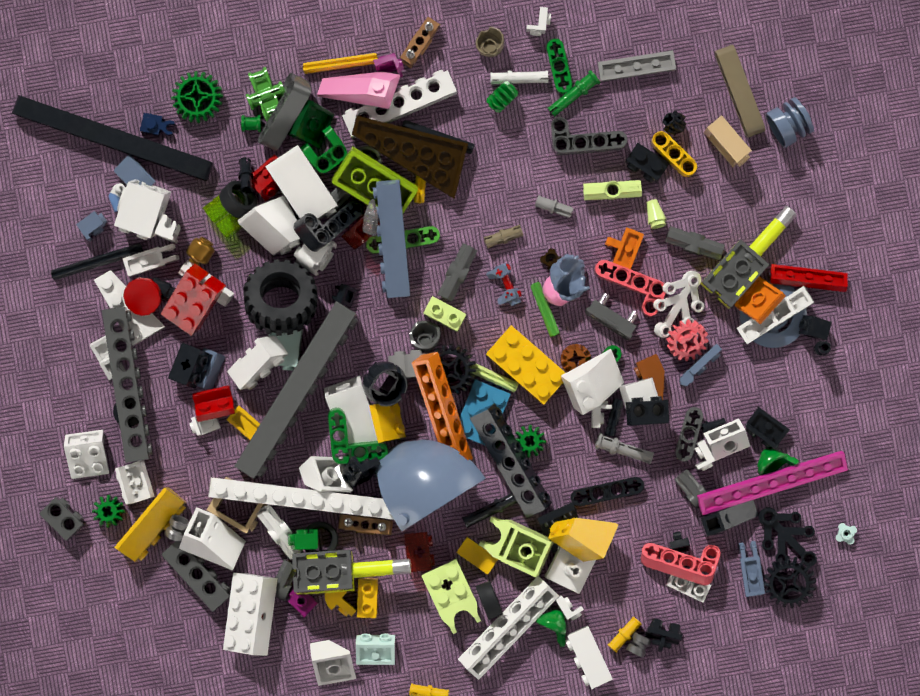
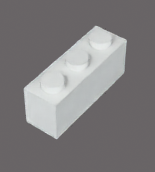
M588 625L567 634L568 640H565L569 650H574L577 656L573 659L577 668L582 667L584 675H582V679L585 685H590L591 689L613 680Z

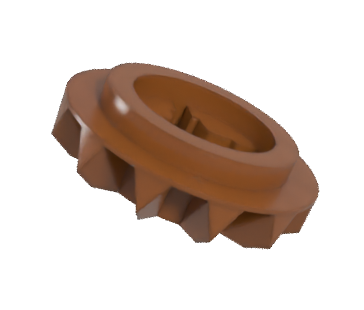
M572 344L563 350L561 365L565 371L569 372L577 367L575 362L568 361L570 358H573L574 351L578 357H584L579 360L578 366L591 360L590 352L586 347L581 344Z

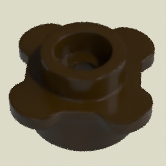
M550 248L544 256L540 257V262L544 263L550 271L552 264L556 263L561 256L557 255L555 249Z

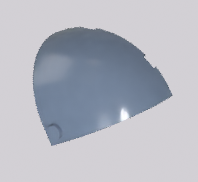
M418 440L402 442L388 449V454L379 460L380 465L377 469V476L383 500L400 530L404 531L486 479L482 472L470 459L467 460L460 455L458 450L440 442Z

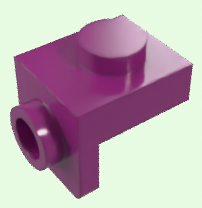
M395 53L373 60L377 72L390 73L397 70L400 78L403 77L401 70H404L401 59L397 60Z

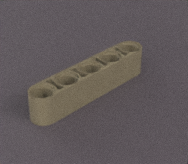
M732 44L714 51L746 137L749 138L765 132L764 122L734 45Z

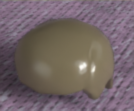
M489 27L488 30L481 31L476 39V49L485 57H495L504 48V35L500 29L495 27Z

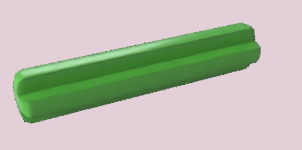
M540 282L531 284V290L550 337L558 335L559 329L548 301L544 297Z

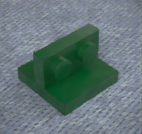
M308 99L287 135L320 149L325 138L322 130L331 124L335 114Z

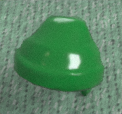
M773 448L764 449L757 463L758 474L761 476L774 472L785 463L792 466L797 465L799 460Z
M559 610L543 613L536 620V623L553 630L557 634L558 644L560 647H564L566 645L565 615Z

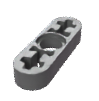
M697 407L689 408L686 411L677 442L675 456L683 462L692 458L701 427L703 412ZM694 410L699 415V419L694 420V425L697 424V429L693 426H686V422L691 423L692 417L689 416V413H693ZM686 429L694 431L693 439H685L684 431ZM681 440L686 443H692V447L688 445L686 449L689 452V456L681 458L679 450H683L685 445L681 444Z

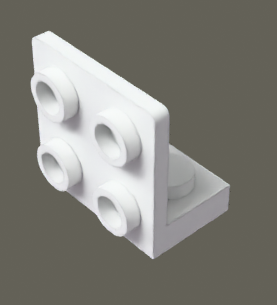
M103 430L65 435L64 450L72 479L109 474L104 449L105 435Z

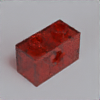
M428 531L405 533L406 556L411 561V572L432 570L431 566H435L434 554H430L429 547L433 546L432 535H428ZM418 546H421L423 550L425 549L422 557H419L414 552L418 549Z

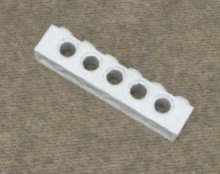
M439 70L432 74L433 77L428 79L425 77L420 78L410 87L404 85L398 88V92L394 93L390 108L387 109L384 115H378L376 113L378 107L363 105L359 109L353 107L346 110L345 115H342L351 138H356L352 135L356 115L367 114L369 119L391 123L456 95L457 91L448 70L445 72ZM431 84H437L440 87L437 92H431L428 88ZM414 91L421 92L422 97L419 100L412 99L411 94ZM402 99L404 100V105L400 108L395 107L394 101Z
M537 576L458 660L479 680L547 610L559 595Z

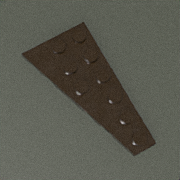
M356 115L352 130L353 136L455 199L468 143Z

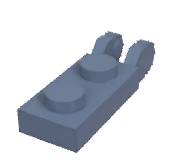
M715 344L679 378L680 385L688 386L694 381L695 374L699 376L707 369L705 365L709 361L713 363L721 356L719 351L722 349L718 344Z
M751 541L750 544L752 557H746L745 545L743 542L739 543L741 557L739 559L745 597L765 594L760 557L757 553L755 541Z

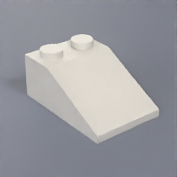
M611 349L561 375L573 408L582 415L599 407L624 383Z

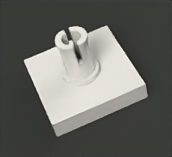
M559 546L544 577L580 594L596 560L582 562Z

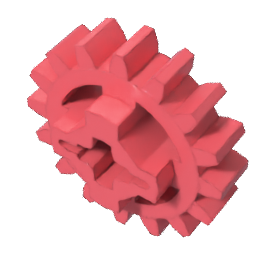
M687 319L686 324L680 321V326L673 325L675 330L668 332L671 337L666 338L669 343L667 348L678 360L683 358L685 361H688L689 357L695 360L696 354L702 355L701 349L706 350L704 343L709 342L706 338L708 333L695 320L692 323Z

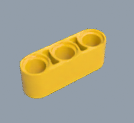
M659 131L654 134L651 140L652 147L682 176L691 177L697 170L695 160L666 132ZM656 137H663L665 144L662 146L658 145L655 141ZM669 151H678L679 157L672 159L669 156ZM690 163L693 170L691 172L684 171L683 164Z

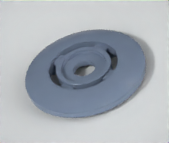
M770 283L782 291L786 297L797 291L789 285ZM805 308L792 316L790 325L784 331L778 333V329L783 327L788 320L753 342L768 348H779L792 343L800 335L798 334L799 323L803 315L807 316V309ZM740 311L741 325L752 319Z

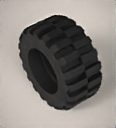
M279 259L274 260L273 263L267 261L263 263V267L257 266L254 269V274L250 273L247 277V282L244 284L243 296L246 315H248L252 324L255 323L257 329H265L267 334L271 335L273 332L276 333V336H282V333L291 335L294 330H297V332L301 331L303 325L307 326L311 322V318L315 316L317 286L313 276L309 275V271L306 268L301 269V264L297 262L291 264V260L279 262ZM277 287L289 288L299 296L294 304L285 308L271 307L262 299L269 290Z

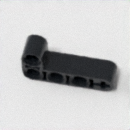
M352 200L323 224L314 214L307 213L294 223V231L308 249L317 252L363 214V205L357 200Z

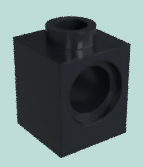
M803 315L799 323L798 334L827 341L832 322L814 316Z

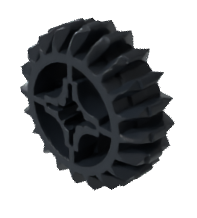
M449 344V348L446 345H442V350L436 348L435 352L439 353L447 380L453 377L461 381L457 385H449L452 395L454 391L457 395L461 394V390L467 391V386L473 385L469 379H476V376L472 375V372H477L476 368H472L476 361L470 362L469 360L473 355L469 354L466 356L468 349L465 348L461 351V345H457L456 348L454 344ZM447 354L457 356L452 362L442 359ZM462 361L465 366V375H463L464 373H462V371L460 370V365ZM453 366L455 372L449 374L448 370L450 369L448 367Z
M787 556L786 562L779 558V564L773 561V568H767L770 574H765L764 576L767 579L764 582V586L768 587L765 592L772 593L770 600L775 597L777 598L776 605L782 601L784 608L787 603H790V608H794V603L800 607L802 605L801 600L807 603V597L812 598L813 593L811 591L816 589V586L813 585L817 581L816 578H810L814 576L815 572H808L811 566L806 565L804 567L805 560L802 559L800 563H797V557L790 561V556ZM787 568L794 569V570H793L791 573H789V574H786V573H784V572H782V573L779 572V571H781V570H783V569H787ZM799 573L804 576L806 587H803L802 583L798 581ZM794 576L793 585L791 583V585H788V587L786 588V579H788L789 581V579H792ZM774 577L778 578V581L783 585L781 592L775 585ZM789 591L801 592L795 596L787 595Z

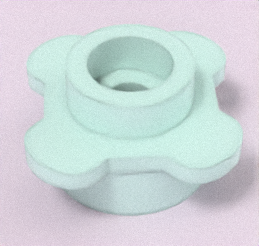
M844 523L839 524L838 534L835 537L836 540L853 544L857 528L855 526H846Z

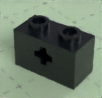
M182 343L168 379L195 389L201 380L202 371L208 363L209 353Z

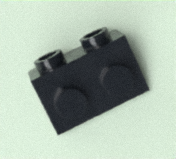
M759 406L745 423L746 432L754 438L756 436L762 439L761 443L769 449L772 447L777 449L779 443L790 430Z

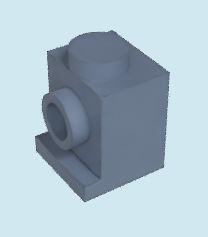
M94 211L76 225L88 241H92L91 236H97L104 231L103 227L106 226L108 221L102 213L98 214Z

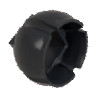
M388 361L375 362L369 367V372L363 377V390L369 400L380 406H391L398 403L402 399L401 394L407 391V380L403 370L398 365ZM382 373L388 374L381 388L374 385Z

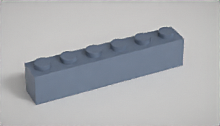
M400 180L377 181L376 187L373 188L374 199H378V206H375V216L380 219V225H377V236L382 239V244H378L379 255H383L384 262L380 263L381 274H385V281H382L383 293L387 292V298L410 296Z

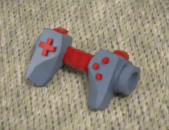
M507 263L495 267L494 270L487 272L486 276L488 279L501 278L506 291L498 298V304L501 305L508 302L511 306L521 303L520 298L522 294L518 288H513L508 276L511 272V267Z

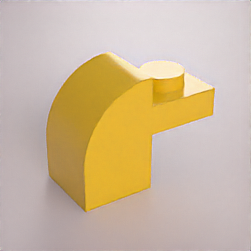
M348 591L325 593L326 604L331 610L338 605V611L346 617L348 614L352 617L357 611L356 608L343 598Z

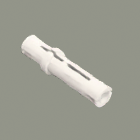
M508 70L503 73H490L491 85L502 84L505 81H508L510 84L548 83V71L512 72V70Z

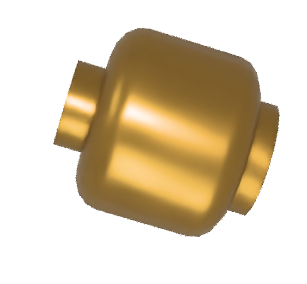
M200 236V238L192 240L186 253L190 257L189 261L199 266L200 263L205 265L209 262L215 249L211 241Z

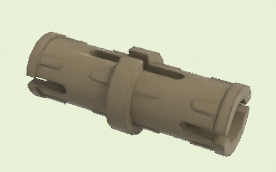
M520 225L506 230L501 229L499 232L483 238L488 249L498 244H507L512 239L522 237L523 231Z

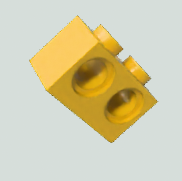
M358 578V618H377L379 578Z

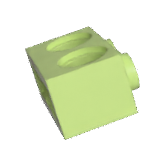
M433 296L423 312L425 316L458 332L466 317V314Z

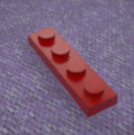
M771 264L770 283L846 292L848 273Z

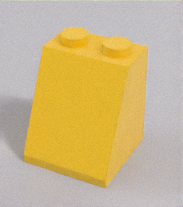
M581 518L557 521L551 526L548 539L582 562L604 559L618 524Z

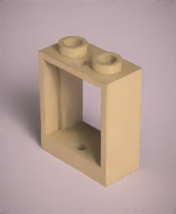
M722 115L704 131L706 137L732 167L736 165L740 167L750 158L748 154L752 150Z
M213 498L207 511L241 531L248 533L249 531H254L258 524V521H256L258 516L256 514L267 504L258 503L245 526L218 511L223 501L221 498Z

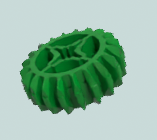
M195 71L194 77H192L190 73H187V80L181 76L180 79L183 83H175L179 89H172V92L177 94V96H172L171 99L178 101L173 104V107H180L176 112L177 114L183 113L182 118L184 120L189 116V121L193 122L196 117L197 123H200L201 117H203L204 121L207 122L208 114L214 118L215 116L212 111H220L216 105L222 106L223 104L217 100L223 98V94L218 93L222 88L221 86L215 87L218 81H212V75L206 78V73L202 72L199 77L198 72ZM194 83L193 90L183 95L185 89ZM200 83L208 85L212 93L202 92ZM197 91L200 94V96H202V98L198 101V104L196 100L193 98ZM212 99L211 104L201 111L202 104ZM183 101L194 103L195 112L186 109Z

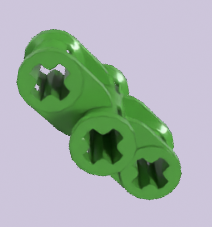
M263 67L261 71L253 74L251 72L248 73L255 93L251 95L246 94L251 110H254L256 106H261L267 123L279 103L277 98L282 97L285 90L282 81L272 86L266 67Z

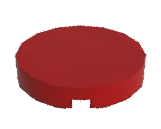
M140 277L128 283L123 297L130 311L134 314L145 316L158 309L161 305L162 294L157 283L149 278Z

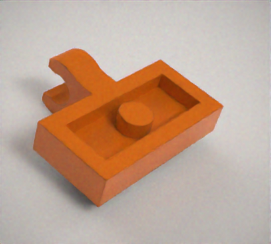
M626 227L621 241L608 236L605 245L617 249L612 263L631 269L644 234Z

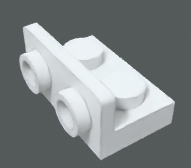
M701 440L696 443L698 447L695 450L699 458H704V461L695 465L696 469L701 468L704 471L713 466L712 462L715 459L705 440Z

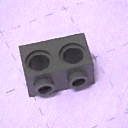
M55 497L39 514L66 541H69L85 525L82 521L84 518L77 511L73 512L69 508L70 504L66 499ZM56 505L61 508L59 516H55L52 512L53 507ZM68 519H72L75 522L72 530L66 527Z

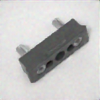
M607 293L603 294L599 302L594 299L590 307L586 308L585 314L622 338L630 340L636 328L633 322L638 313L632 311L628 319H625L604 306L610 297L609 294L604 301L603 299Z

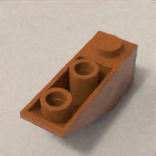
M654 354L635 363L636 367L633 370L638 379L653 378L657 394L662 396L663 400L665 370L658 355Z

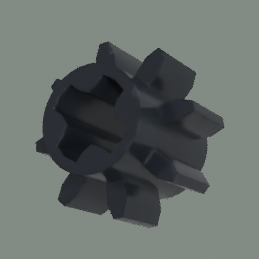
M675 110L673 113L666 114L663 119V124L665 125L663 130L674 136L676 133L683 132L686 127V122L684 121L686 117Z

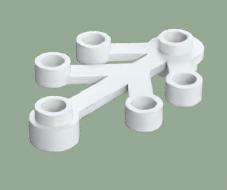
M688 271L681 280L672 283L666 282L663 285V291L670 295L674 294L676 289L682 287L683 289L680 294L654 301L653 306L658 311H664L667 306L673 305L665 321L655 325L654 332L658 337L667 338L670 335L668 332L672 331L671 325L680 309L682 322L686 324L687 319H689L693 323L694 319L690 318L687 301L689 293L692 299L691 309L695 312L703 311L704 303L700 301L698 286L701 283V276L698 272Z

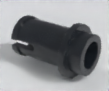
M724 417L710 422L704 421L701 424L703 433L722 426L719 424L726 423Z

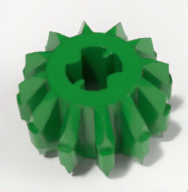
M505 81L487 98L486 102L492 110L500 113L518 96V91L513 84Z
M529 425V432H526L525 427L522 426L521 430L524 434L522 435L517 431L515 434L521 438L516 440L520 442L523 453L525 450L528 451V458L531 457L532 450L534 455L538 456L536 448L540 451L544 450L543 447L539 446V443H546V440H539V438L545 434H536L539 431V427H536L534 432H532V425ZM526 436L534 438L533 442L535 444L533 446L531 444L530 447L525 445L526 441L524 439Z
M107 495L106 500L103 497L99 498L101 504L98 502L94 503L98 509H93L92 513H98V515L93 519L99 520L101 518L100 526L105 521L107 528H110L111 522L114 526H117L118 522L116 519L120 521L124 519L119 515V513H125V510H119V507H122L124 504L123 502L116 504L119 499L118 497L113 498L111 502V495ZM111 507L113 514L106 516L105 508Z

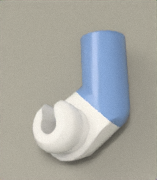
M121 183L114 185L109 194V200L114 212H118L119 199L125 188Z

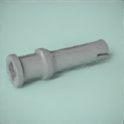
M599 433L594 448L609 451L612 455L616 453L648 464H651L654 452L624 444L618 438L612 439L603 436V433Z

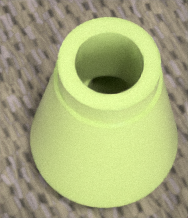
M654 199L646 202L648 225L651 226V229L664 227L667 219L658 200Z

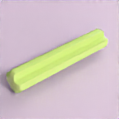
M472 365V368L477 369V372H472V374L509 391L515 392L519 385L517 382L481 365Z

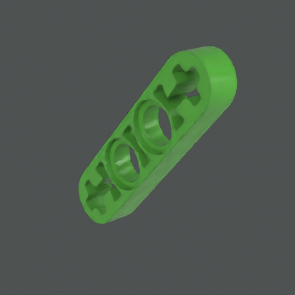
M433 226L404 231L406 249L435 244L440 238L439 230ZM429 230L437 233L434 240H430L427 237L424 238L425 242L421 243L420 231H423V235L429 234ZM411 233H415L418 236V241L414 244L407 241V237ZM372 236L367 240L366 247L370 253L379 254V247L377 246V250H374L373 247H370V244L373 243L372 240L381 243L382 239L378 236Z

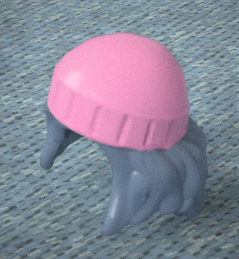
M566 254L558 259L556 263L552 264L550 276L546 279L542 288L544 297L549 303L555 306H563L569 301L579 298L585 291L590 289L589 286H585V264L582 259H579L578 255L574 257V255Z

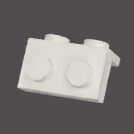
M144 460L115 468L116 478L120 484L122 498L126 505L155 497Z

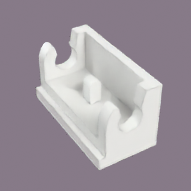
M162 214L155 234L160 238L177 244V237L181 227L179 224H176V221H173L171 224L172 219Z

